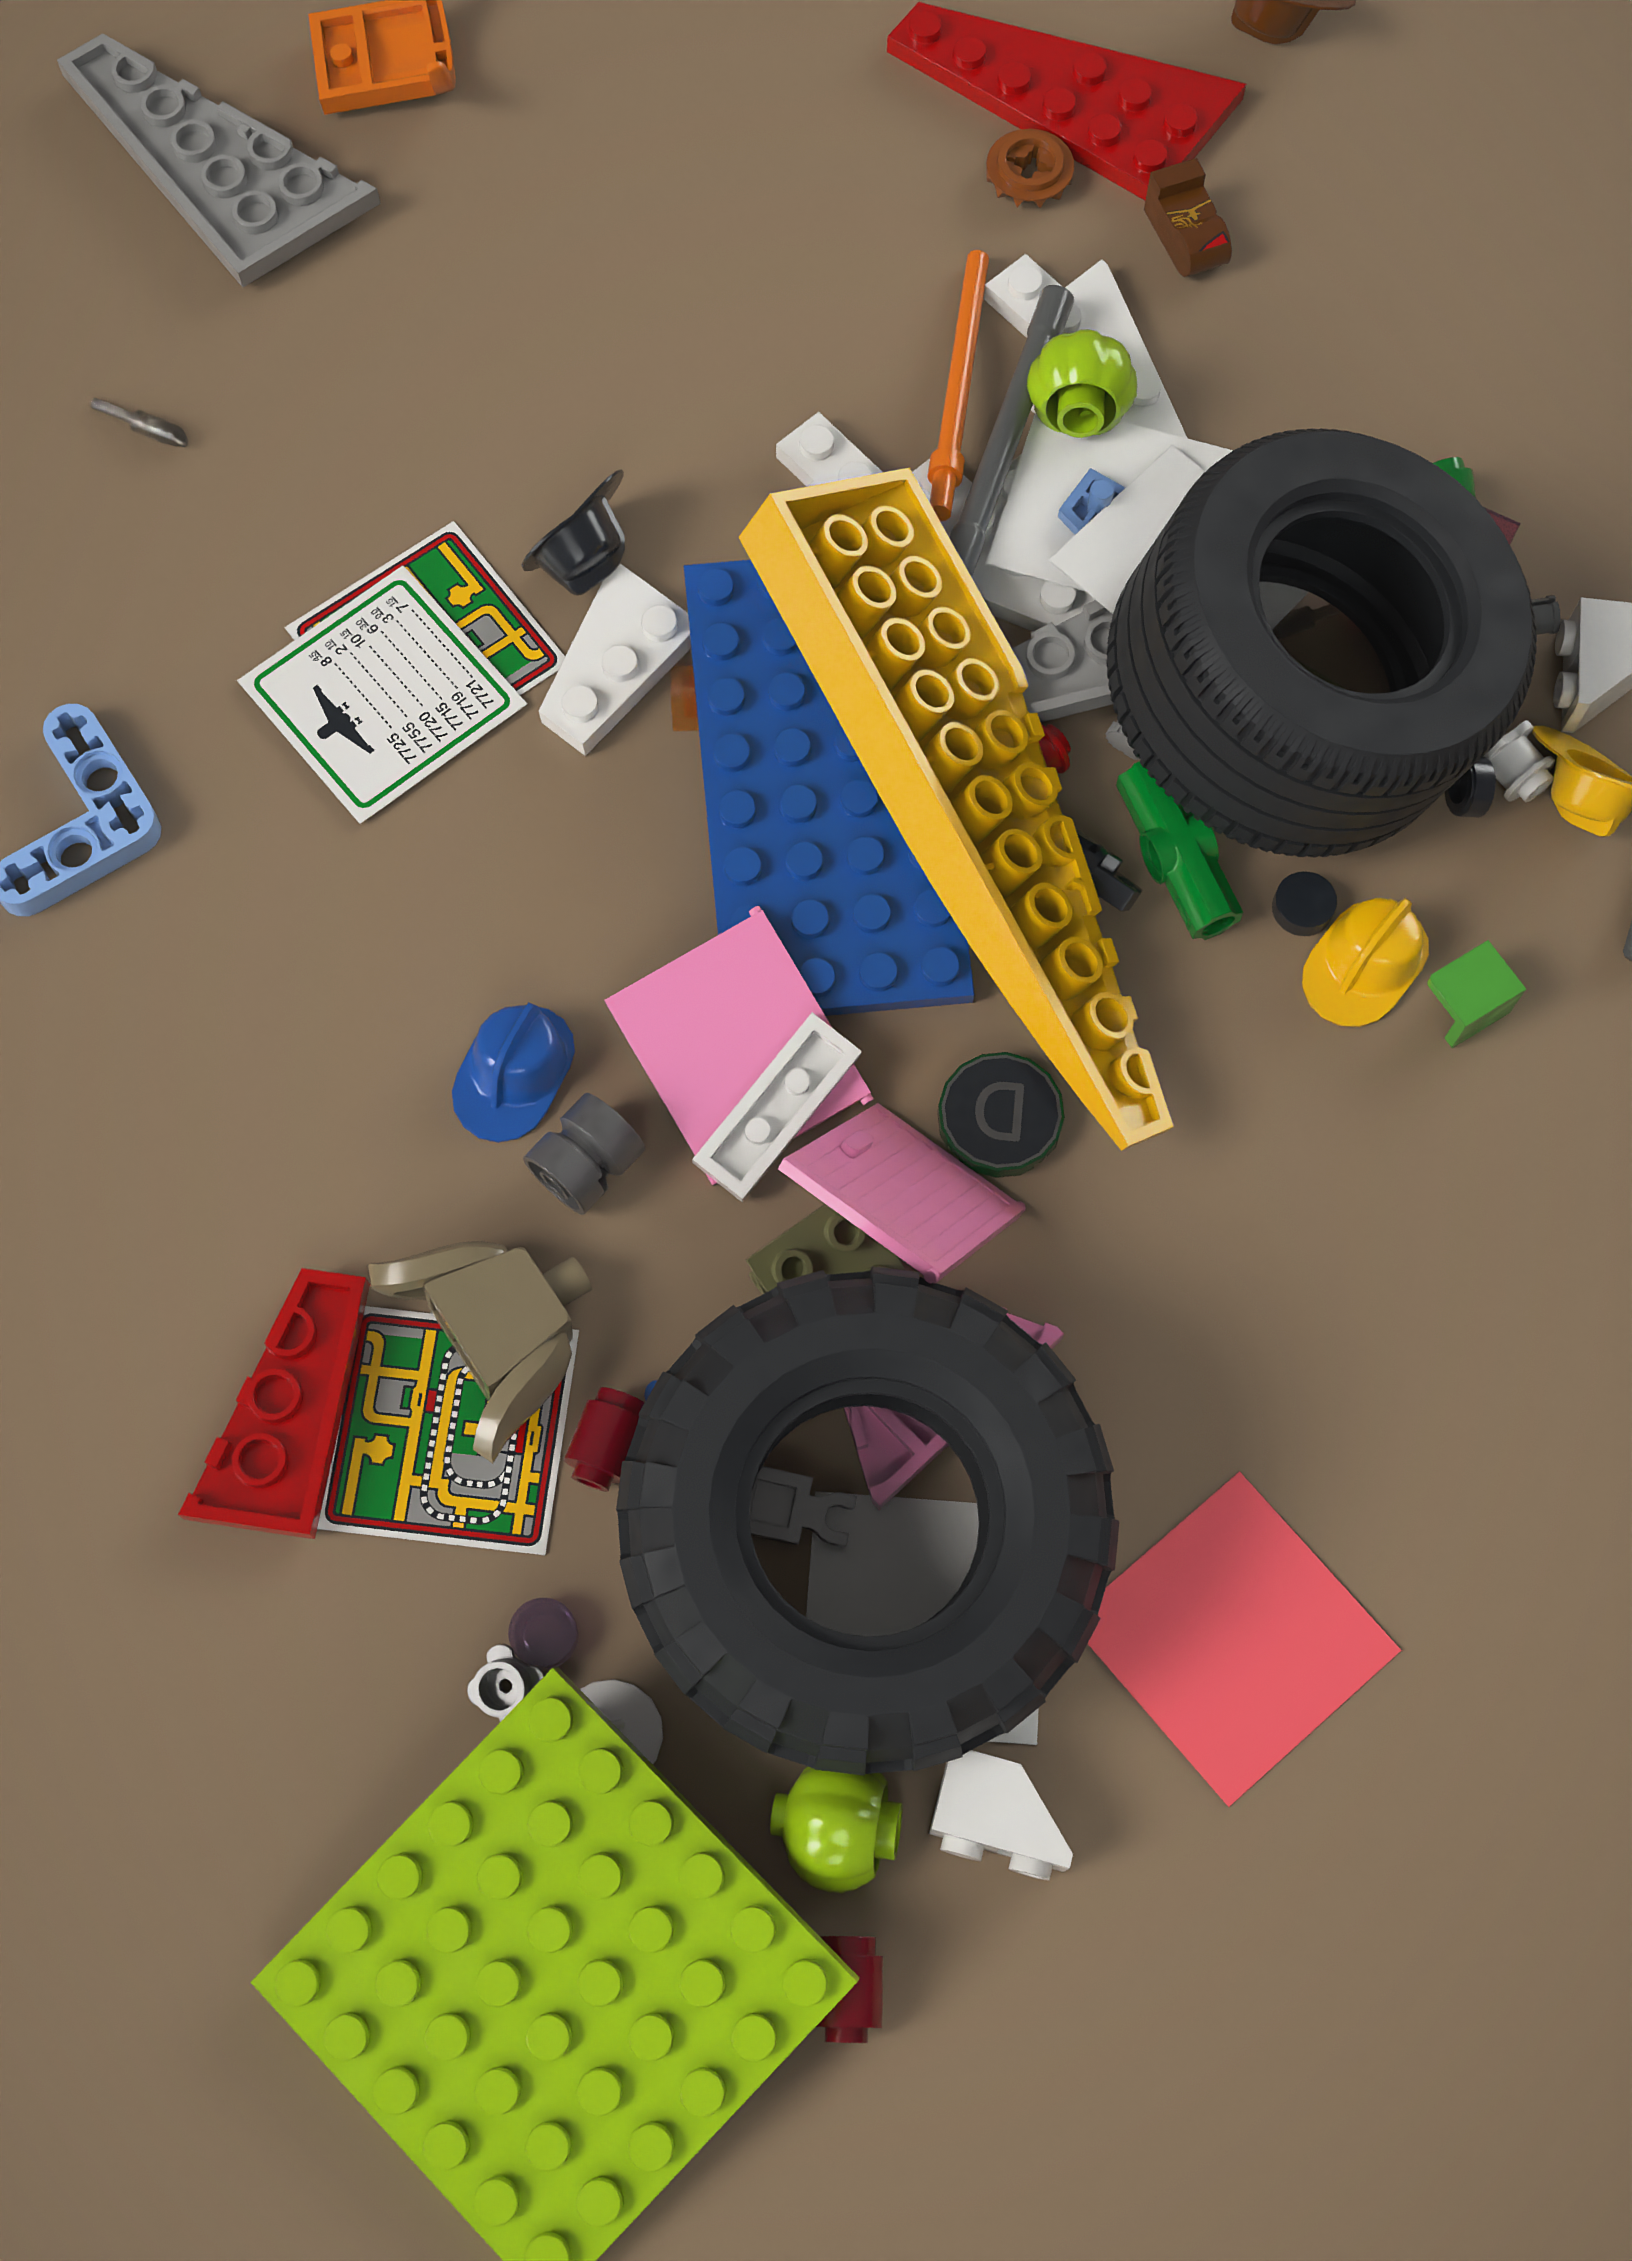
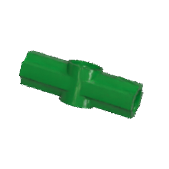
M1140 761L1136 762L1130 769L1118 776L1116 787L1140 833V851L1145 866L1157 884L1165 883L1192 939L1203 938L1207 940L1220 935L1232 925L1240 922L1244 912L1218 863L1219 850L1212 827L1208 828L1205 826L1202 820L1197 821L1193 818L1194 814L1191 812H1185L1181 804L1177 805L1173 801L1174 798L1172 796L1168 797L1164 793V788L1158 787L1155 783L1156 779L1148 775V769L1143 768Z

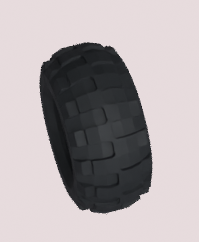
M873 1266L869 1271L825 1274L824 1270L778 1282L777 1287L741 1306L736 1307L732 1305L696 1333V1338L667 1372H662L639 1412V1420L625 1461H622L616 1506L620 1543L619 1562L631 1608L639 1620L655 1657L684 1695L695 1702L723 1729L766 1754L769 1753L814 1768V1770L864 1776L871 1773L918 1771L962 1758L965 1753L1001 1734L1009 1733L1046 1702V1696L1074 1663H1078L1101 1619L1098 1616V1612L1110 1573L1115 1570L1119 1520H1115L1111 1490V1473L1114 1472L1101 1426L1100 1424H1094L1074 1386L1076 1379L1046 1342L1043 1345L1038 1343L1006 1315L1008 1310L967 1287L963 1291L938 1283H928L920 1277V1272ZM859 1406L886 1408L908 1415L931 1428L947 1442L961 1460L971 1480L977 1500L979 1520L977 1547L971 1567L959 1590L945 1607L929 1620L912 1629L892 1635L861 1636L844 1634L823 1627L801 1615L781 1597L768 1580L757 1558L751 1537L749 1514L751 1493L757 1475L768 1455L786 1435L800 1424L822 1413L840 1408Z

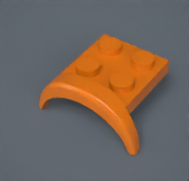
M384 0L308 14L318 94L324 115L435 96L454 90L456 83L454 58L442 0Z

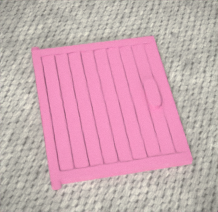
M756 906L749 911L751 917L604 1000L694 1156L812 1012L832 1027L760 906ZM854 1064L795 1138L859 1101L864 1106L874 1100ZM705 1173L712 1186L717 1184L715 1180Z
M879 1103L785 1157L778 1168L782 1173L924 1275V1279L928 1283H937L1020 1218L1026 1209L1023 1202L1012 1199Z

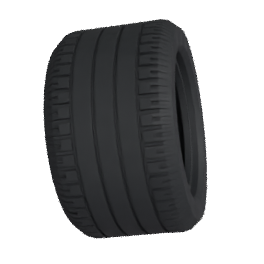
M1310 428L1307 430L1296 429L1295 431L1288 430L1283 433H1274L1260 439H1255L1233 450L1201 475L1191 489H1189L1125 584L1113 612L1107 642L1106 665L1108 668L1107 678L1109 679L1108 686L1111 691V701L1114 703L1113 708L1118 715L1117 720L1122 726V732L1128 737L1127 742L1134 749V755L1141 759L1140 764L1142 767L1148 769V775L1156 779L1155 783L1158 787L1164 788V793L1168 797L1172 796L1174 798L1173 801L1177 805L1181 804L1185 812L1194 814L1193 818L1197 821L1202 820L1208 828L1214 827L1215 832L1219 834L1224 833L1231 840L1235 838L1240 844L1244 845L1247 843L1251 848L1257 849L1259 847L1262 851H1271L1279 855L1283 853L1286 856L1296 855L1297 857L1308 856L1315 858L1318 856L1328 857L1330 855L1337 856L1351 853L1380 843L1405 829L1491 750L1510 728L1527 695L1536 661V623L1530 591L1511 546L1492 516L1467 489L1435 464L1396 444L1345 430ZM1259 582L1280 583L1305 590L1324 599L1344 613L1362 631L1375 649L1385 670L1390 693L1368 694L1346 690L1318 678L1301 666L1284 649L1273 633L1262 607Z

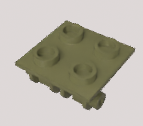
M826 1204L745 1259L752 1270L749 1276L762 1294L777 1287L778 1282L824 1270L825 1274L864 1272L871 1270L872 1266L906 1270L894 1253Z

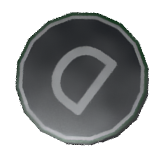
M1008 1052L981 1054L961 1064L945 1082L937 1110L940 1136L946 1147L948 1148L949 1146L952 1153L959 1158V1161L973 1171L994 1178L1020 1176L1033 1169L1046 1156L1048 1157L1057 1146L1065 1118L1062 1094L1051 1075L1031 1059Z

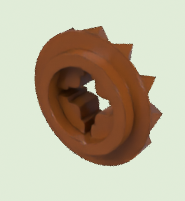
M1038 129L1015 130L999 138L990 148L986 162L987 182L995 185L998 198L1012 197L1017 208L1023 201H1033L1041 208L1048 198L1060 200L1066 186L1072 184L1074 159L1068 146L1060 138L1049 132ZM1035 158L1037 171L1033 173L1032 177L1023 178L1022 171Z

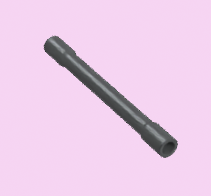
M1048 285L1041 292L1027 329V340L960 518L958 523L952 528L949 536L971 577L985 543V532L1033 406L1027 389V377L1031 364L1041 354L1042 348L1050 339L1063 334L1074 304L1073 294L1068 289L1059 285Z

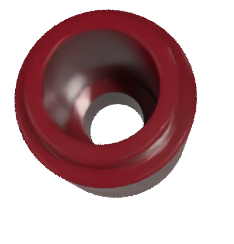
M600 1387L595 1400H587L564 1457V1461L574 1468L571 1476L572 1479L585 1486L604 1492L609 1491L612 1483H620L622 1461L626 1459L638 1424L639 1412L645 1402L630 1394L608 1387Z
M820 1936L858 1975L859 1980L816 2027H825V2042L868 2043V2028H882L883 1956H876V1937Z

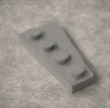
M1096 600L1084 605L1082 613L1056 626L1051 622L1032 632L1031 639L1012 648L1023 668L1029 686L1023 692L1029 713H1038L1040 722L1114 704L1111 701V691L1108 686L1109 679L1107 678L1108 668L1106 665L1107 642L1113 614Z

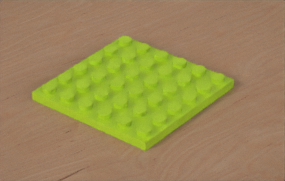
M553 1667L250 1983L503 2261H596L858 1982L859 1977L559 1667Z

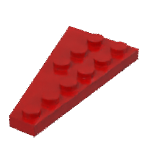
M918 2L887 36V53L1019 129H1038L1057 136L1068 146L1075 161L1146 201L1151 172L1194 159L1241 103L1247 85L1246 83Z

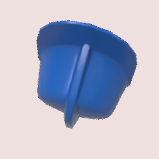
M528 1002L527 1005L505 1007L491 1014L482 1023L457 1072L452 1089L454 1112L465 1129L479 1139L499 1143L519 1139L537 1127L548 1112L571 1067L575 1054L573 1034L564 1019L549 1009L538 1007Z

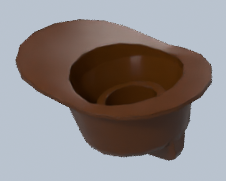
M1236 0L1231 21L1235 28L1263 42L1271 44L1288 43L1303 35L1319 10L1349 9L1355 6L1356 0Z

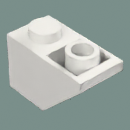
M1581 597L1569 620H1561L1560 629L1555 639V654L1563 656V672H1560L1557 677L1553 696L1554 707L1562 708L1561 732L1574 733L1632 689V603Z
M973 1750L965 1753L962 1758L946 1762L929 1830L930 1835L943 1838L941 1851L981 1861L983 1851L987 1850L1011 1857L1009 1870L1047 1881L1050 1880L1052 1869L1061 1872L1070 1869L1073 1853L1021 1764Z

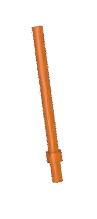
M973 250L967 255L938 449L930 456L927 475L929 482L932 484L929 503L940 522L946 521L951 517L955 488L962 483L965 458L961 453V445L989 264V256L981 250Z

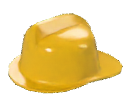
M1535 725L1532 734L1547 749L1557 755L1551 799L1554 801L1561 817L1570 824L1600 837H1607L1613 834L1619 824L1632 811V775L1578 739L1553 728Z
M1374 898L1353 904L1338 916L1312 949L1303 967L1302 988L1308 1004L1321 1018L1336 1025L1361 1027L1379 1021L1396 1005L1420 974L1429 956V940L1421 922L1418 921L1416 915L1411 911V901L1406 898L1399 902L1392 899Z

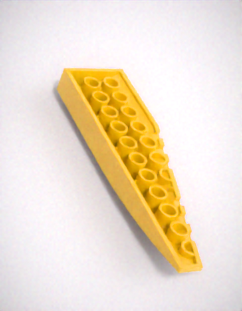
M910 467L770 493L740 534L739 539L879 796L939 898L1019 1018L1121 1151L1167 1132L1174 1126L1150 1053L1147 1049L1138 1046L1133 1031V1023L1138 1020L1132 998L1131 996H1122L1113 967L1119 963V959L1112 938L1102 937L1096 915L1102 911V907L1073 819L1062 815L1057 800L1062 786L1056 768L1046 766L1039 745V741L1045 734L1038 713H1029L1023 692L1029 686L1023 668Z

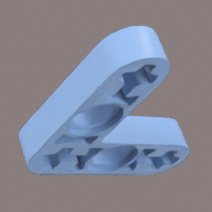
M65 704L50 712L44 721L43 734L47 744L89 811L0 861V904L9 913L16 916H31L40 913L147 853L157 844L161 836V825L150 802L95 715L87 707L80 704ZM75 726L81 732L90 748V751L83 753L81 756L65 733L68 729ZM111 768L118 772L114 785L109 789L93 791L86 787L89 776L98 769ZM123 803L140 827L131 834L124 829L123 824L114 811V808L119 807ZM86 843L92 846V854L83 865L66 867L61 864V855L70 845ZM47 861L57 877L50 880L40 864ZM24 876L28 881L30 890L20 895L16 891L13 882L17 878Z

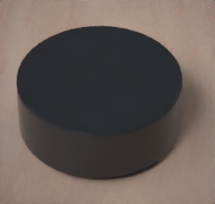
M1482 757L1445 791L1446 804L1453 815L1479 818L1489 810L1495 794L1496 776L1494 767L1487 757Z
M1307 871L1296 872L1284 878L1279 884L1272 901V912L1276 922L1285 931L1298 936H1311L1323 931L1330 923L1337 907V895L1331 883L1321 875Z

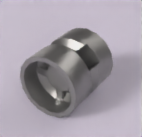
M590 1093L583 1094L560 1118L563 1129L561 1133L547 1132L523 1157L524 1163L538 1181L563 1204L581 1215L585 1214L609 1189L606 1181L608 1174L622 1175L645 1151V1145L635 1130L608 1104Z

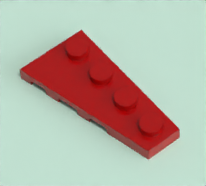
M301 1268L264 1342L266 1349L252 1377L247 1376L235 1400L238 1404L221 1438L217 1437L204 1461L207 1466L193 1494L188 1493L178 1513L182 1519L315 1539L370 1287L366 1277Z

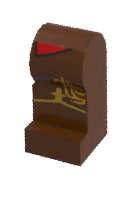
M1197 158L1152 171L1144 211L1176 269L1183 277L1228 264L1232 256L1229 231L1223 219L1216 215L1217 210L1204 187L1206 174Z

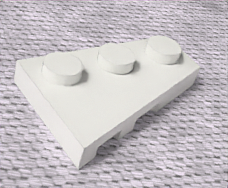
M620 564L609 577L603 580L539 709L542 724L586 756L691 649L688 613Z

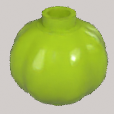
M1090 329L1063 333L1050 339L1042 348L1041 354L1032 362L1027 377V389L1038 418L1046 427L1077 438L1109 432L1121 421L1123 415L1131 408L1137 396L1136 371L1131 365L1130 355L1125 347L1116 339L1103 336L1099 332Z
M806 1767L793 1787H791L789 1794L776 1793L771 1814L770 1833L773 1836L783 1837V1844H785L790 1865L803 1881L813 1888L826 1892L844 1893L855 1890L874 1879L881 1859L896 1860L901 1834L903 1804L888 1801V1781L882 1773H871L864 1776L814 1770V1768Z

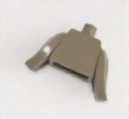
M485 1241L460 1242L395 1261L369 1263L367 1265L369 1280L374 1291L385 1296L404 1300H427L431 1313L488 1400L476 1429L473 1450L493 1464L506 1442L553 1394L567 1372L572 1356L570 1341L573 1339L572 1320L564 1306L592 1290L585 1271L574 1257H570L542 1274L525 1248L519 1247L508 1250L501 1244Z

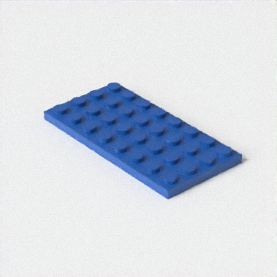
M739 560L684 565L718 935L751 917L749 911L756 906H760L825 1016L973 1003L974 987L968 942L928 880L879 796L752 561Z

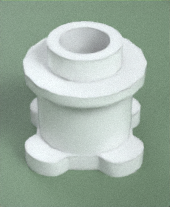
M1528 720L1504 735L1483 756L1491 761L1496 779L1506 789L1504 797L1509 802L1519 797L1525 802L1533 800L1553 782L1554 778L1550 773L1556 763L1552 756L1544 758L1526 738L1534 729V726Z

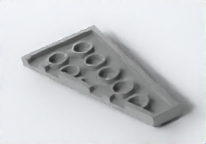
M103 33L57 59L63 77L242 287L247 286L381 204L376 187L363 180H360L357 184L339 174L337 165L321 156L314 160L293 148L291 139L223 101L220 105L215 104L201 95L199 87L184 79L178 83L157 71L153 61Z

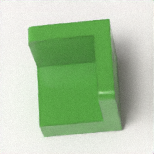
M1489 940L1434 972L1427 981L1428 987L1455 1021L1444 1037L1451 1048H1454L1509 1014L1526 991L1525 986Z

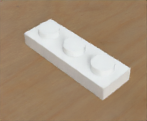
M812 1012L695 1155L692 1163L743 1202L851 1066L858 1060L862 1051Z

